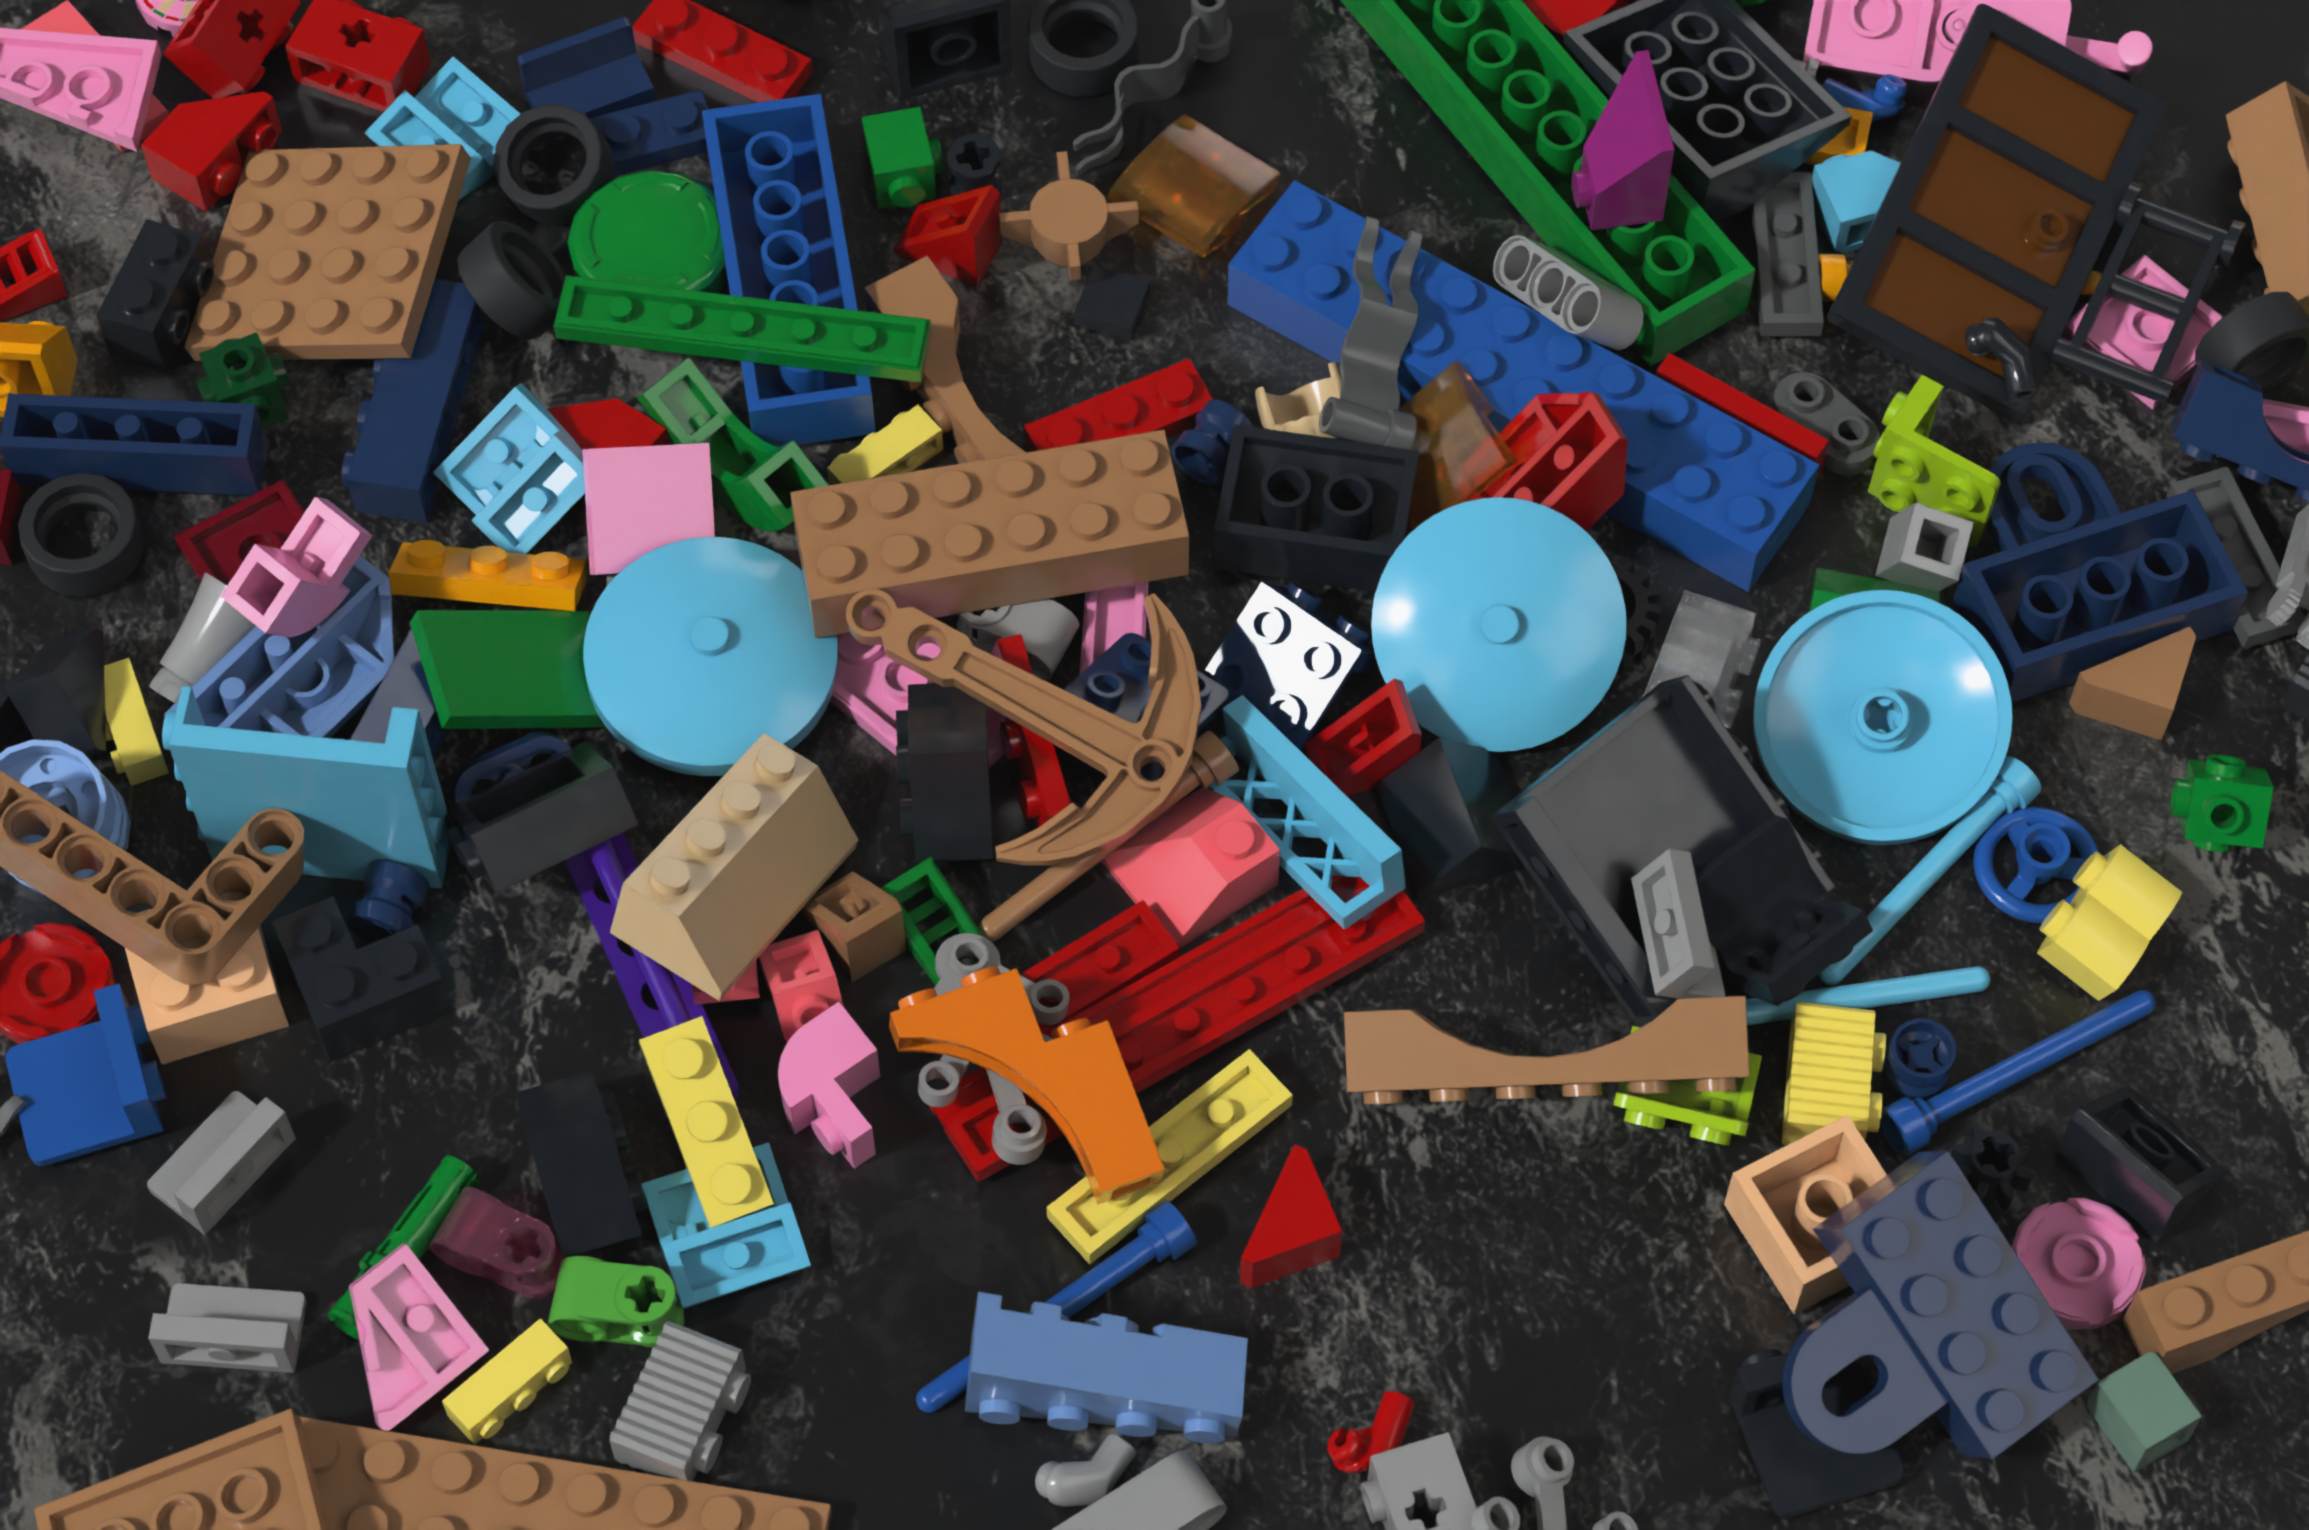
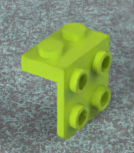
M1921 375L1909 394L1899 391L1895 395L1885 412L1882 424L1887 427L1873 452V456L1877 458L1868 493L1877 497L1883 505L1895 512H1901L1912 504L1918 503L1972 521L1974 523L1968 546L1976 547L1985 534L2001 482L1994 473L1928 439L1944 386Z
M1632 1026L1631 1033L1640 1029L1641 1027ZM1748 1052L1749 1077H1736V1090L1696 1092V1079L1669 1080V1093L1629 1094V1081L1619 1082L1613 1105L1626 1108L1625 1122L1663 1130L1666 1118L1692 1124L1690 1137L1729 1146L1732 1134L1746 1136L1748 1117L1762 1055Z

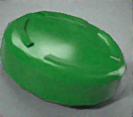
M647 170L619 176L595 190L573 217L568 247L576 277L717 294L728 282L715 195L708 186L682 173Z

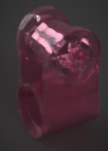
M464 1187L430 1243V1249L434 1254L449 1265L470 1275L481 1276L521 1296L532 1299L545 1297L555 1291L561 1261L563 1260V1256L556 1246V1239L548 1225L539 1219L506 1206L495 1197L472 1187Z

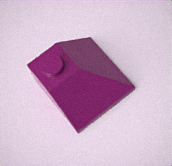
M1649 50L1636 51L1584 144L1581 170L1572 172V191L1575 205L1577 208L1586 207L1591 230L1663 221L1674 146Z

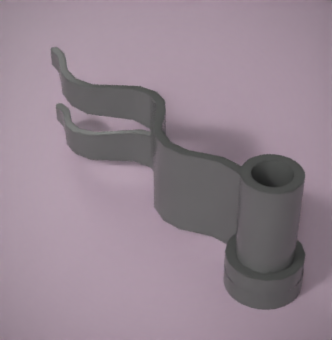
M1191 0V18L1182 29L1179 48L1174 56L1160 64L1130 66L1119 73L1114 83L1116 113L1112 121L1100 129L1080 135L1073 141V149L1078 151L1086 145L1108 140L1116 135L1115 140L1104 151L1079 162L1075 166L1076 176L1082 175L1091 168L1109 163L1119 155L1124 145L1122 115L1127 107L1136 102L1166 100L1177 94L1185 83L1188 64L1193 57L1202 62H1216L1222 60L1230 53L1233 47V27L1227 17L1226 0Z
M1367 216L1353 261V276L1360 288V302L1357 313L1344 338L1340 353L1341 395L1340 399L1330 397L1325 402L1319 418V430L1322 433L1348 441L1411 450L1416 435L1417 423L1413 414L1399 410L1400 394L1397 376L1401 356L1412 336L1418 317V303L1410 290V278L1423 234L1410 230L1406 243L1393 267L1389 280V290L1392 296L1390 307L1387 305L1385 292L1375 280L1373 270L1379 219Z

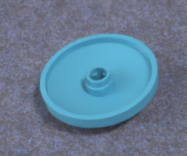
M1494 497L1471 500L1449 507L1427 519L1404 539L1391 556L1380 577L1372 608L1371 629L1375 657L1385 683L1387 684L1393 679L1403 682L1416 721L1422 727L1442 739L1485 748L1487 751L1506 752L1532 748L1547 743L1574 728L1594 710L1603 699L1617 674L1625 646L1627 622L1623 593L1617 575L1601 547L1584 529L1562 513L1547 506L1517 498Z
M699 537L669 543L656 548L630 563L614 577L600 595L591 612L583 644V661L588 691L597 714L612 735L628 750L640 758L670 771L696 776H724L763 733L793 749L812 731L824 714L834 691L838 671L837 635L815 638L803 571L782 555L752 542L725 537Z
M1870 590L1832 599L1805 614L1786 631L1771 651L1761 672L1754 701L1753 725L1757 752L1762 766L1778 794L1798 815L1818 829L1847 841L1870 845H1898L1915 842L1946 830L1957 823L1981 801L1994 783L2006 757L2012 733L2013 715L2011 695L2003 668L1986 639L1973 625L1947 606L1932 599L1902 591Z

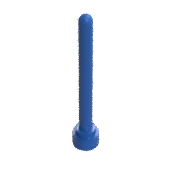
M2138 990L1926 1101L1921 1098L1910 1100L1903 1097L1882 1108L1881 1131L1891 1148L1898 1155L1905 1157L1930 1143V1136L1937 1132L1938 1124L2149 1015L2155 1009L2156 1000L2149 991Z
M1165 1201L1144 1216L1145 1224L1137 1229L1139 1236L1044 1303L1062 1306L1061 1314L1070 1318L1151 1260L1155 1259L1161 1262L1168 1256L1172 1260H1176L1197 1245L1195 1235L1175 1206L1169 1201ZM970 1355L918 1391L916 1403L920 1410L926 1413L936 1412L967 1390Z

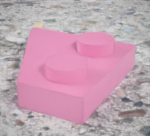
M405 1243L399 1245L349 1285L375 1423L380 1430L390 1431L489 1351Z

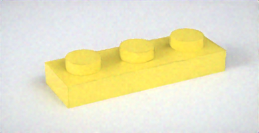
M703 1017L695 1018L640 1039V1047L709 1228L773 1205L772 1197Z

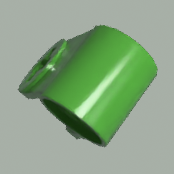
M571 1256L561 1261L548 1320V1327L555 1334L580 1342L606 1341L652 1348L656 1345L665 1322L670 1321L681 1326L684 1325V1309H682L679 1298L676 1297V1288L671 1277L664 1270L654 1266L607 1262L587 1256ZM650 1282H654L655 1287H652ZM645 1326H648L650 1332L646 1331Z

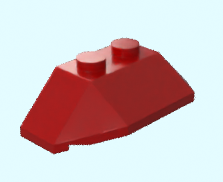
M1597 393L1537 394L1456 477L1445 509L1481 498H1517L1532 501L1560 512L1587 532L1624 494L1628 439L1601 396Z

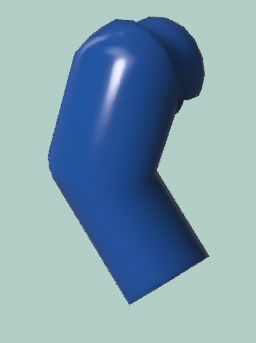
M1890 74L1883 75L1877 80L1875 89L1858 92L1831 78H1827L1822 85L1842 107L1873 112L1871 123L1897 116L1906 104L1903 98L1908 91V87L1903 79Z

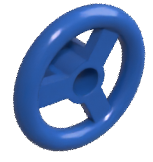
M2042 807L2018 808L2012 813L2006 812L2000 815L1979 837L1974 850V871L1984 895L1998 909L2016 919L2042 924L2059 902L2034 904L2024 901L2035 885L2047 883L2053 877L2073 880L2084 862L2094 852H2099V849L2089 832L2080 823L2066 814ZM2006 834H2008L2016 848L2019 870L2017 876L2007 889L2001 885L1993 868L1995 848ZM2070 841L2078 850L2081 858L2069 857L2071 850ZM2031 856H2041L2048 861V863L2038 862L2034 860ZM2078 886L2070 896L2063 900L2070 904L2080 887Z

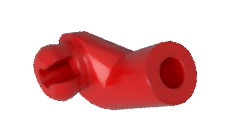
M1384 1392L1372 1426L1361 1430L1352 1428L1348 1430V1433L1341 1427L1330 1436L1327 1450L1333 1459L1334 1465L1341 1471L1360 1474L1369 1470L1371 1455L1401 1447L1415 1402L1410 1397L1398 1392Z

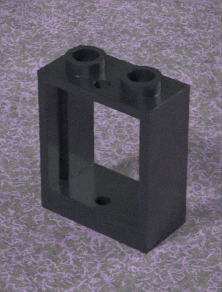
M583 742L447 807L454 827L446 830L445 834L461 866H466L472 879L476 880L483 876L497 893L639 824L613 766L587 742Z

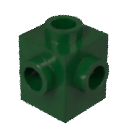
M257 332L240 339L232 338L225 340L215 346V348L199 353L206 377L196 380V384L203 402L256 404L263 429L289 419L280 390L291 386L278 351L267 355Z

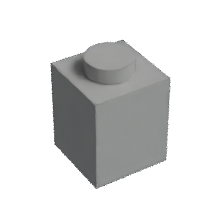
M1918 503L1912 504L1890 518L1875 576L1892 582L1934 591H1941L1959 581L1974 522Z

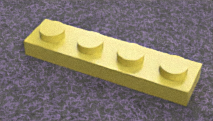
M1248 1049L1149 1127L1165 1169L1159 1183L1097 1205L1086 1176L1046 1207L1047 1218L1089 1264H1092L1144 1223V1216L1165 1201H1172L1290 1108L1293 1095L1258 1057Z

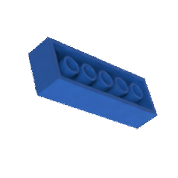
M821 94L702 110L730 295L858 310ZM740 361L751 432L763 441L774 446H783L794 440L797 445L869 435L876 432L869 376Z

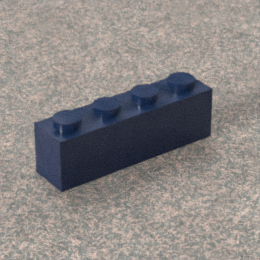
M440 279L434 280L411 358L374 359L373 380L376 383L371 399L364 398L361 402L357 419V430L360 434L356 450H348L346 452L341 472L342 485L349 487L355 512L423 523L428 522L440 479L433 472L447 458L487 322L486 313L469 294L464 283Z
M13 393L8 394L0 436V451L7 469L12 470L17 484L22 486H44L58 477L82 472L103 475L120 484L125 490L249 496L260 491L268 445L256 404Z

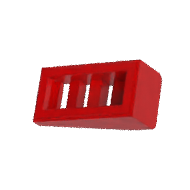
M41 228L22 235L0 248V322L68 297L62 277ZM37 268L36 272L27 276L26 272ZM14 277L16 283L5 288L3 280Z

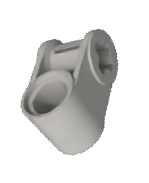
M1050 599L957 614L959 616L957 631L967 635L973 646L991 654L997 639L1021 634L1032 673L1044 681L1051 679L1080 626L1078 619L1070 610ZM974 629L977 630V638L974 637Z

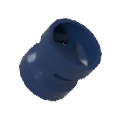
M1214 399L1209 400L1195 416L1196 426L1194 429L1185 430L1171 446V454L1178 466L1191 478L1208 486H1218L1224 480L1234 424L1253 427L1248 418L1237 408L1227 402Z
M385 860L371 862L362 882L366 894L363 899L354 903L347 920L348 928L363 940L374 943L415 926L412 919L413 910L421 908L430 889L429 881L419 872L400 863Z
M1916 1018L1906 1021L1896 1029L1891 1038L1889 1051L1885 1057L1882 1069V1079L1885 1087L1894 1098L1898 1100L1903 1097L1910 1100L1921 1098L1926 1101L1943 1092L1949 1079V1072L1956 1059L1957 1047L1953 1035L1944 1025L1932 1019ZM1926 1070V1073H1918L1916 1071Z

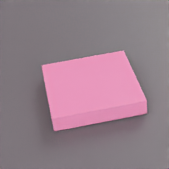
M2145 254L2121 274L2184 299L2189 292V289ZM2107 296L2084 347L2152 373L2175 321ZM2201 299L2165 378L2175 382L2172 392L2194 374L2197 368L2195 362L2197 346L2203 336L2217 321L2223 318ZM2088 304L2069 319L2062 334V337L2067 341L2071 342ZM2131 392L2152 410L2160 404V402Z
M709 443L582 449L590 575L620 573L626 566L642 555L669 543L691 538L715 537Z

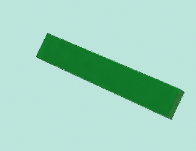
M566 275L555 318L554 331L556 339L921 383L931 336V319Z

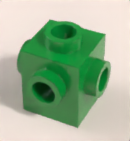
M2212 754L2207 756L2206 761L2188 759L2185 779L2176 778L2173 784L2170 815L2171 817H2179L2178 821L2184 838L2193 840L2192 844L2198 848L2215 852L2230 851L2232 845L2263 849L2274 787L2266 769L2248 767L2244 760L2234 756Z

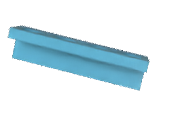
M1243 695L1222 708L1226 736L1220 740L1232 756L1237 755L1249 767L1247 781L1227 780L1219 787L1212 783L1207 789L1241 802L1280 849L1279 865L1344 930L1406 888L1402 850ZM1238 797H1244V801L1242 802ZM1254 798L1281 799L1288 806L1286 819L1259 818L1252 811ZM1297 815H1298L1302 820H1296ZM1293 837L1321 838L1327 844L1326 858L1298 857L1291 850ZM1317 875H1323L1322 880ZM1333 876L1360 877L1370 886L1346 903L1331 890Z

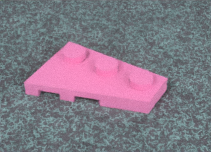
M0 28V98L138 152L162 53L157 40Z

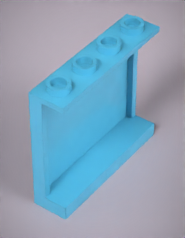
M181 687L176 711L168 710L165 715L162 743L165 750L171 751L174 759L175 778L177 781H182L184 785L187 810L193 811L198 822V838L200 841H205L212 861L252 816L265 809L280 808L293 813L301 821L304 828V871L302 875L363 881L371 862L385 860L400 863L414 869L429 881L431 888L442 889L450 851V844L445 831L452 828L419 709L392 707L385 743L206 726L192 687ZM271 845L262 849V851L268 854H279L288 850L279 845Z

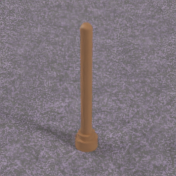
M1208 730L1196 739L1192 762L1180 787L1165 808L1136 833L1196 787L1200 786L1206 789L1212 783L1219 787L1239 771L1234 757L1213 732ZM1123 843L1075 862L1052 865L979 922L978 929L991 942L998 940Z

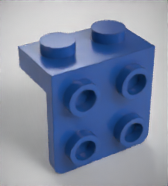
M120 984L93 991L101 1021L15 1045L6 1053L5 1060L13 1094H18L26 1102V1105L18 1114L27 1152L32 1162L38 1166L50 1165L163 1131L156 1101L166 1099L164 1085L156 1061L146 1063L141 1046L143 1043L150 1042L151 1039L146 1029L140 1003L129 1006Z

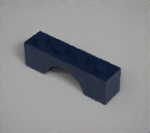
M2201 358L2171 424L2174 439L2181 441L2179 449L2190 456L2206 462H2214L2217 455L2238 463L2237 471L2240 474L2265 485H2272L2274 478L2297 487L2295 494L2309 502V451H2304L2287 444L2270 429L2263 416V392L2259 380Z

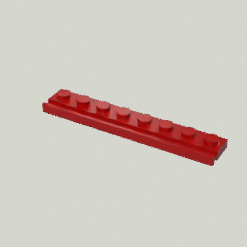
M1333 876L1331 890L1346 903L1370 886L1360 877ZM1301 889L1049 1029L1044 1034L1053 1038L1051 1032L1054 1029L1082 1018H1088L1091 1026L1108 1020L1137 1094L1423 933L1425 920L1404 890H1402L1344 930L1304 889ZM981 1067L960 1079L957 1097L951 1104L945 1107L929 1106L932 1113L938 1117L944 1126L945 1133L978 1183L1011 1165V1163L1002 1160L995 1153L992 1146L994 1121L1000 1113L987 1071ZM1023 1092L1026 1105L1037 1110L1045 1119L1047 1125L1045 1145L1064 1135L1051 1117L1031 1097ZM1023 1124L1009 1126L1016 1133H1027L1031 1130L1030 1127Z

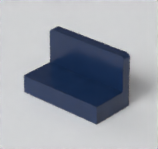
M627 17L616 19L522 53L517 58L525 99L530 109L544 104L567 105L584 113L588 118H593L656 101L654 87L636 53L633 28ZM557 135L549 139H546V142L561 137L563 135Z

